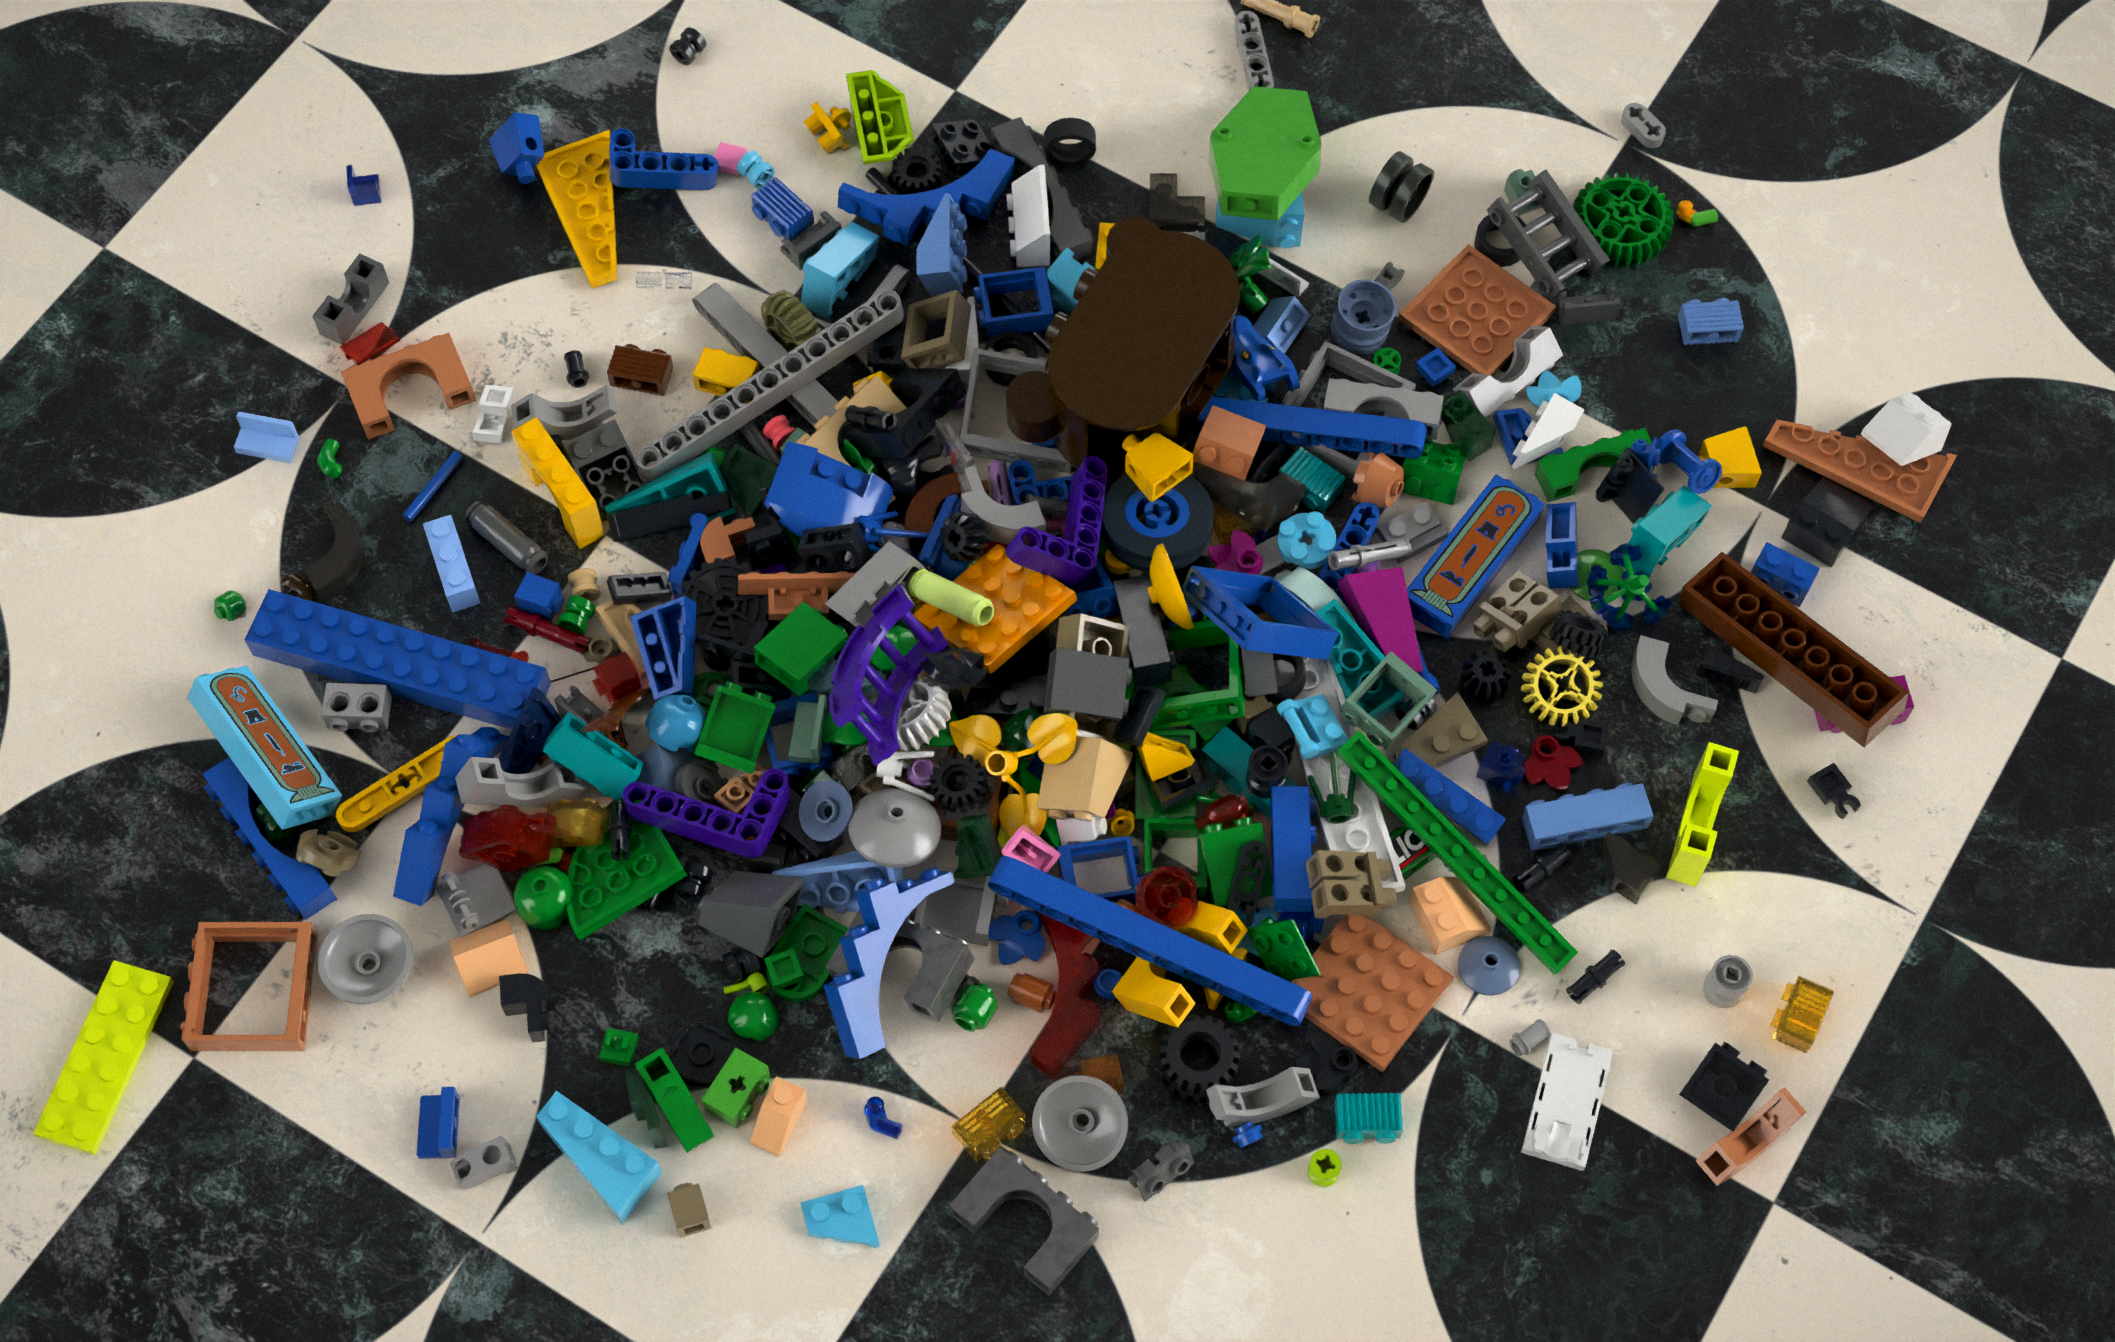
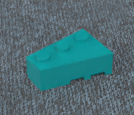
M1684 485L1676 493L1673 491L1669 492L1661 505L1655 504L1645 519L1640 517L1631 528L1633 535L1626 546L1634 575H1646L1650 579L1657 563L1662 566L1668 560L1666 555L1675 547L1680 548L1701 526L1712 505ZM1621 555L1618 562L1626 569L1623 555Z

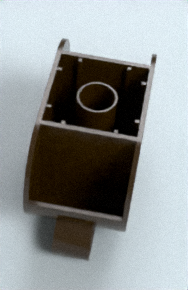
M1138 216L1126 217L1116 222L1109 230L1105 262L1099 271L1090 267L1084 270L1074 289L1073 298L1079 302L1069 316L1058 312L1049 324L1044 338V342L1051 346L1045 365V372L1047 373L1028 371L1018 375L1009 384L1006 391L1007 424L1017 438L1028 443H1043L1053 439L1061 455L1076 469L1079 468L1088 456L1099 457L1107 465L1108 482H1115L1127 474L1125 470L1127 451L1122 448V444L1131 434H1134L1143 441L1151 434L1159 433L1182 447L1229 371L1234 359L1235 346L1232 331L1234 315L1239 305L1240 285L1236 272L1230 262L1220 251L1204 240L1183 232L1161 231L1151 220Z

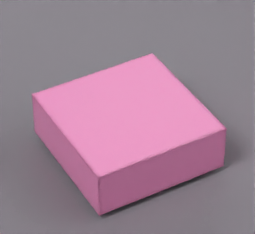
M720 142L714 156L718 161V171L739 175L737 164L741 157L747 153L746 148Z

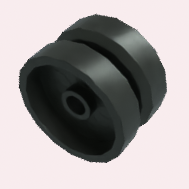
M1398 151L1387 161L1377 176L1369 195V203L1381 211L1390 208L1389 215L1405 223L1415 214L1425 199L1434 179V171L1422 163L1413 166L1414 160L1412 157Z

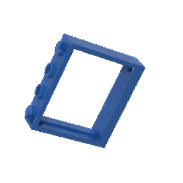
M1191 565L1181 588L1183 595L1244 650L1327 660L1339 635L1336 630L1273 577ZM1273 585L1274 590L1272 593H1270L1271 587ZM1244 604L1260 606L1278 623L1262 621Z

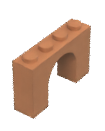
M450 333L433 336L427 341L408 345L399 351L388 355H380L374 360L355 364L341 371L368 440L395 430L385 405V394L389 386L402 376L423 374L435 380L441 389L449 410L476 401L472 386Z

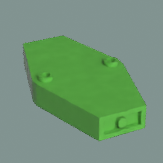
M1253 86L1216 126L1210 136L1209 162L1222 215L1278 220L1320 169L1321 139L1307 91Z

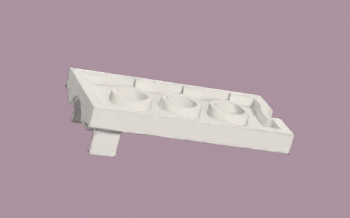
M1555 1033L1551 1034L1521 1153L1584 1171L1613 1050L1593 1044H1588L1587 1049L1576 1046V1039ZM1552 1058L1549 1071H1546L1548 1060ZM1601 1073H1602V1074H1603V1078H1602L1601 1086L1599 1087L1600 1077H1601ZM1544 1087L1542 1099L1538 1100L1541 1088ZM1594 1102H1595V1103H1596V1107H1595L1594 1115L1591 1116L1592 1110H1593V1106H1594ZM1534 1116H1537L1535 1127L1533 1130L1531 1129ZM1587 1131L1589 1132L1588 1140L1586 1139Z

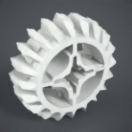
M926 676L921 679L917 677L914 680L901 705L897 720V738L900 748L896 752L901 749L908 752L912 747L919 750L920 745L923 743L929 745V740L933 737H939V730L946 729L945 722L951 719L950 711L952 707L947 692L937 682L929 680Z

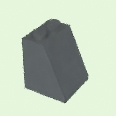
M733 871L725 880L721 879L718 882L715 890L710 895L706 894L702 898L698 910L701 911L698 925L763 958L781 939L793 921L805 880L793 876Z

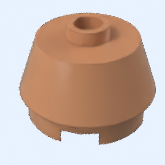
M1369 452L1368 461L1361 460L1356 470L1353 483L1358 484L1357 494L1354 493L1352 499L1358 503H1372L1377 508L1391 507L1403 490L1404 470L1382 452L1379 454Z

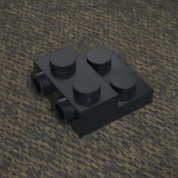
M1725 1041L1721 1046L1715 1042L1679 1095L1733 1132L1769 1079L1765 1077L1767 1070L1753 1060L1746 1064L1737 1058L1741 1053Z

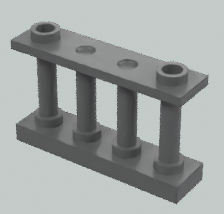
M1544 170L1527 185L1530 189L1529 192L1509 204H1506L1503 198L1499 197L1486 211L1489 213L1491 221L1498 226L1533 276L1540 291L1550 301L1565 288L1561 283L1562 281L1583 268L1586 269L1589 275H1592L1610 259L1549 172ZM1537 200L1546 214L1522 227L1514 213ZM1553 223L1562 236L1538 250L1529 236ZM1570 246L1578 259L1554 273L1545 259L1564 247Z

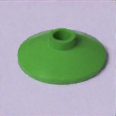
M1597 549L1581 551L1578 553V587H1570V589L1583 600L1598 602L1620 590V586L1591 585L1589 580H1624L1622 566L1615 557L1605 551ZM1592 569H1597L1601 573H1594Z

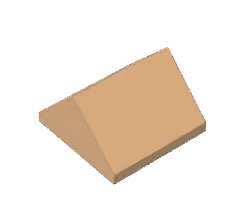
M508 918L466 936L449 941L454 960L469 997L500 986L499 976L521 973L529 974Z

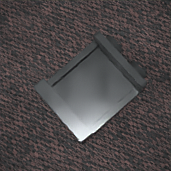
M1057 647L1050 653L1043 713L1065 712L1109 719V723H1117L1123 716H1126L1129 701L1128 698H1125L1126 686L1130 685L1132 669L1128 668L1129 659Z

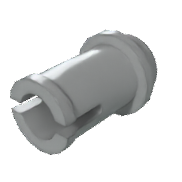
M1538 1019L1521 1033H1514L1509 1043L1517 1055H1528L1531 1053L1532 1047L1551 1035V1031L1543 1020Z

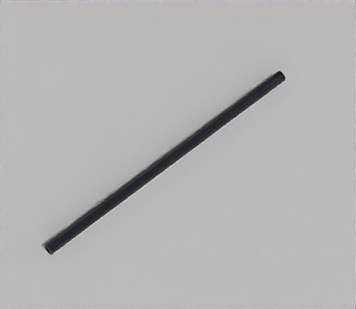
M875 167L867 171L865 177L882 194L903 195ZM921 224L918 229L924 234L928 226ZM967 256L963 257V266L966 267L967 276L979 286L978 275L985 273ZM1005 293L988 295L1008 316L1025 314ZM1043 330L1026 332L1049 355L1051 346L1044 342L1046 333Z

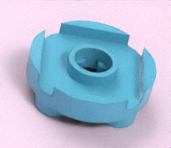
M1320 512L1299 513L1289 517L1280 524L1277 547L1279 554L1287 563L1291 564L1292 562L1304 569H1315L1328 562V555L1335 550L1336 532L1331 523L1324 519ZM1305 536L1312 538L1311 545L1308 546L1305 542L1300 543L1299 541Z

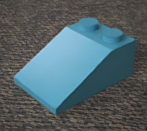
M1302 192L1278 220L1222 215L1217 199L1216 227L1248 239L1260 235L1262 238L1261 243L1270 247H1300L1304 221Z

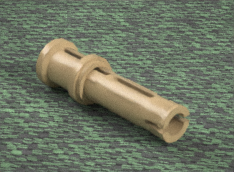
M1241 0V4L1282 21L1288 29L1295 28L1304 32L1308 38L1314 35L1320 22L1319 15L1314 14L1312 16L1305 13L1296 5L1289 7L1276 0Z

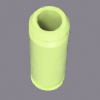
M921 569L915 571L909 578L908 589L912 596L976 627L987 625L994 615V606L991 600L933 572Z

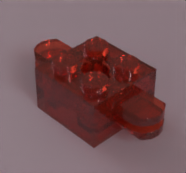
M508 804L491 811H481L478 815L465 818L463 835L460 838L459 855L469 860H478L505 873L549 861L551 840L555 838L556 831L554 828L556 827L557 819L553 815L542 812L528 815L519 811L517 806Z

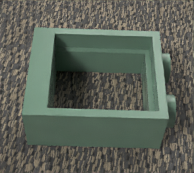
M1390 651L1346 699L1340 712L1349 724L1358 726L1367 734V738L1374 745L1381 746L1387 750L1431 701L1437 689ZM1382 675L1416 703L1391 732L1357 705L1358 701Z

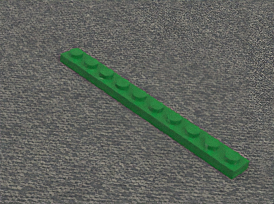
M1360 731L1356 732L1338 749L1336 755L1553 975H1556L1578 953Z

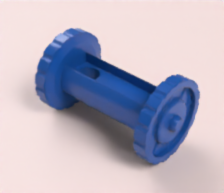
M1674 429L1664 433L1656 444V449H1661L1659 463H1674L1689 476L1688 487L1694 493H1705L1715 486L1722 473L1721 464L1712 458L1703 461L1686 447L1687 437L1681 430Z

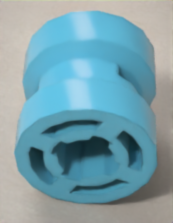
M753 150L744 154L737 164V171L743 177H748L749 182L756 189H760L761 186L772 180L775 174V169L768 162H763L762 157Z

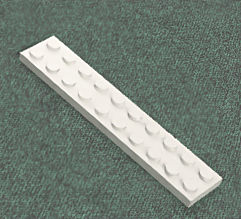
M1302 657L1306 669V683L1302 692L1293 701L1324 694L1347 738L1350 739L1356 731L1354 726L1349 724L1340 712L1345 698L1329 658L1324 660ZM1283 660L1274 661L1277 687L1288 684L1295 676L1293 665ZM1295 738V748L1307 786H1309L1311 798H1315L1308 781L1309 775H1313L1325 802L1327 801V796L1333 793L1330 754L1304 759L1299 751L1301 746ZM1336 755L1340 793L1345 794V798H1347L1350 768ZM1356 775L1353 800L1354 814L1351 815L1349 821L1339 824L1328 823L1326 817H1320L1319 806L1315 798V811L1327 850L1362 852L1364 854L1366 852H1376L1377 859L1390 861L1392 869L1391 877L1386 881H1381L1382 887L1394 888L1396 893L1405 891L1406 885L1376 794Z

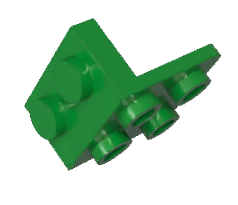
M1425 438L1422 455L1418 458H1405L1402 467L1404 470V486L1401 493L1453 505L1467 452L1455 444L1444 445Z

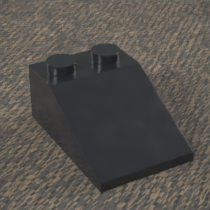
M1823 476L1790 518L1781 538L1832 568L1875 506V503Z

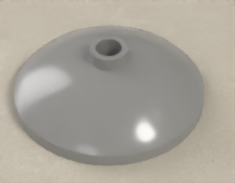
M888 788L874 791L856 803L852 809L848 832L855 849L870 862L889 868H905L924 861L935 851L940 840L941 822L938 813L925 798L902 789Z
M376 914L354 916L338 924L326 936L318 954V971L326 988L338 999L357 1005L376 1003L393 995L405 983L413 965V947L405 930L392 919ZM368 964H375L372 970H365Z
M1071 1075L1052 1083L1039 1097L1032 1117L1033 1134L1040 1150L1054 1164L1071 1171H1092L1108 1164L1123 1147L1128 1133V1115L1121 1097L1106 1082L1088 1075ZM1080 1114L1087 1115L1089 1123H1080L1078 1116Z

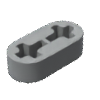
M1628 104L1624 108L1621 118L1623 126L1645 147H1659L1663 143L1666 134L1664 125L1642 104Z

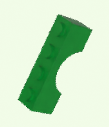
M1646 429L1627 430L1613 438L1604 437L1590 445L1583 447L1577 445L1560 454L1551 453L1542 457L1538 462L1535 476L1547 501L1552 502L1575 495L1579 476L1585 470L1598 466L1612 468L1625 448L1629 447L1631 449V445L1635 443V440L1643 439L1647 442L1646 444L1652 445Z

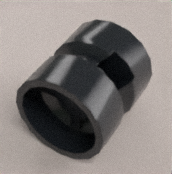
M1272 745L1259 746L1249 756L1246 785L1253 795L1268 799L1270 798L1272 786L1285 785L1288 760L1281 749Z

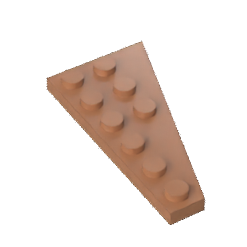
M1776 420L1763 444V447L1919 523L1922 522L1957 456L1947 453L1946 456L1932 454L1900 466L1863 436L1857 435L1856 438L1841 436V432L1830 430L1829 433L1813 430L1808 425Z

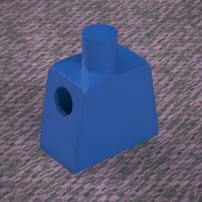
M514 112L492 135L489 143L501 172L518 176L520 183L528 184L535 180L533 168L544 157L538 115Z

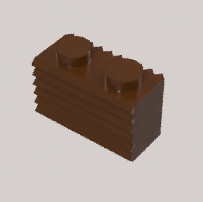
M626 344L625 346L615 345V350H613L612 359L607 369L609 384L612 387L616 386L617 388H627L628 390L632 389L634 391L664 396L673 370L671 355L660 349L647 351L641 350L633 344Z

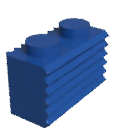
M777 177L761 186L760 190L757 189L756 193H753L751 196L754 215L761 221L765 219L778 237L783 236L791 241L814 224L813 210Z

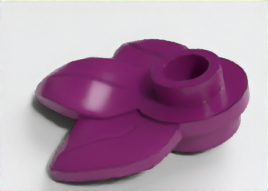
M1233 530L1230 545L1208 547L1209 556L1212 562L1217 565L1215 569L1257 575L1263 568V558L1255 550L1254 539L1243 531ZM1247 562L1253 563V565L1250 566L1244 564Z

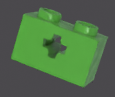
M735 1048L702 1098L701 1102L704 1110L734 1128H737L741 1121L746 1122L753 1112V1102L759 1094L762 1096L767 1091L771 1083L768 1065ZM742 1085L744 1086V1089H745L744 1091L738 1090V1091H736V1093L734 1094V1092H733V1089H734V1088L740 1089V1088L742 1087Z

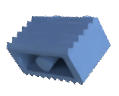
M1719 298L1713 302L1690 300L1682 303L1678 314L1684 345L1714 344L1716 342L1731 343L1733 341L1736 343L1739 341L1744 329L1738 300L1729 301L1727 298Z

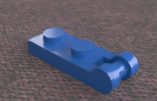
M696 513L690 518L692 530L687 542L683 541L680 546L677 566H672L669 572L668 583L671 584L673 595L683 593L681 588L683 580L690 581L689 573L693 569H697L702 557L700 539L704 528L708 524L707 517L702 513Z

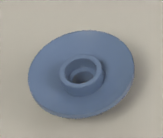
M831 780L819 781L810 786L803 795L799 806V820L804 832L816 841L829 842L840 837L847 829L852 817V801L848 791L841 784Z
M1482 936L1469 941L1463 947L1458 958V971L1463 982L1471 990L1482 995L1494 996L1505 993L1514 986L1520 974V961L1514 948L1506 941L1493 936ZM1492 958L1496 961V964L1490 966L1485 962V959Z

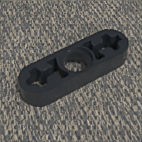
M1248 840L1239 848L1225 909L1236 912L1239 910L1240 902L1234 901L1235 895L1242 899H1251L1250 905L1243 902L1242 912L1247 915L1245 919L1240 920L1246 928L1254 920L1268 861L1266 846L1256 840ZM1257 846L1256 851L1261 853L1260 859L1255 858L1252 868L1258 869L1257 874L1248 870L1241 871L1242 865L1249 868L1250 858L1246 856V851H1252L1253 847ZM1244 876H1250L1254 880V888L1247 894L1241 893L1238 889V882Z

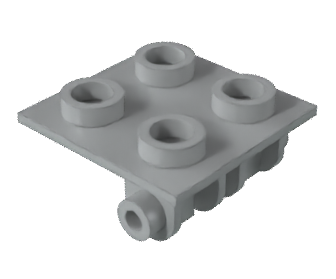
M492 859L460 875L447 872L442 875L443 881L441 884L436 886L460 937L475 932L516 911L515 903Z

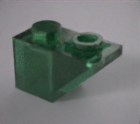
M1459 390L1443 400L1441 418L1451 442L1466 452L1467 460L1470 462L1490 449L1496 429L1464 393Z

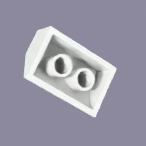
M1038 165L1013 181L1012 194H1006L1007 211L1013 210V217H1008L1009 234L1014 233L1015 240H1010L1011 257L1016 256L1017 267L1050 266V227L1045 165Z

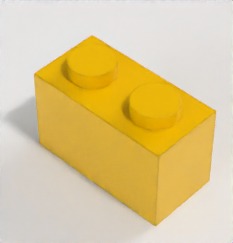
M704 347L692 374L695 389L721 397L758 373L759 366L758 362L750 357H739L728 354L722 349ZM747 399L743 403H749L751 399Z

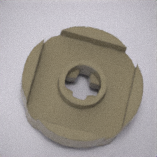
M318 829L308 830L301 834L296 859L299 862L321 868L324 874L333 877L340 876L341 871H349L357 866L361 850L357 852L358 844L351 838L329 830L327 835H317Z

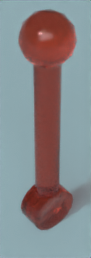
M478 638L471 639L469 644L471 647L517 658V660L524 662L529 660L526 651L517 653L481 643Z

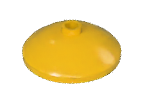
M1161 543L1153 551L1150 564L1152 586L1147 587L1152 604L1159 602L1162 611L1181 628L1192 629L1194 626L1185 598L1165 546Z

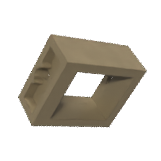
M957 290L909 305L901 358L910 368H938L964 360L971 305ZM947 317L944 336L925 342L927 323Z

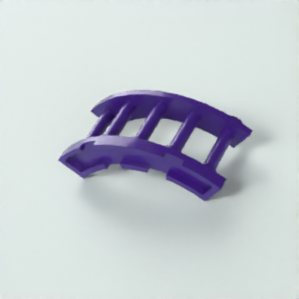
M898 584L871 609L873 616L864 627L861 625L856 627L840 653L830 681L834 685L833 694L829 695V709L833 721L840 728L846 723L851 722L868 740L869 754L875 766L883 760L890 758L900 748L897 738L898 715L909 688L923 670L920 662L929 661L923 652L940 653L949 645L938 626L928 632L909 611L915 605L901 584ZM899 619L920 640L905 657L885 636ZM877 646L897 666L887 681L869 664V660ZM863 677L880 693L874 706L862 694ZM861 712L870 720L869 723H868L867 720L860 714Z

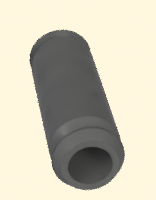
M476 501L467 509L465 513L466 523L472 525V528L519 568L524 569L526 573L529 572L534 575L544 569L548 562L547 552L541 550L538 544L492 506H488L487 502Z

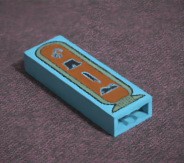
M247 665L238 668H228L209 675L203 674L195 678L187 699L282 830L334 814L342 794Z

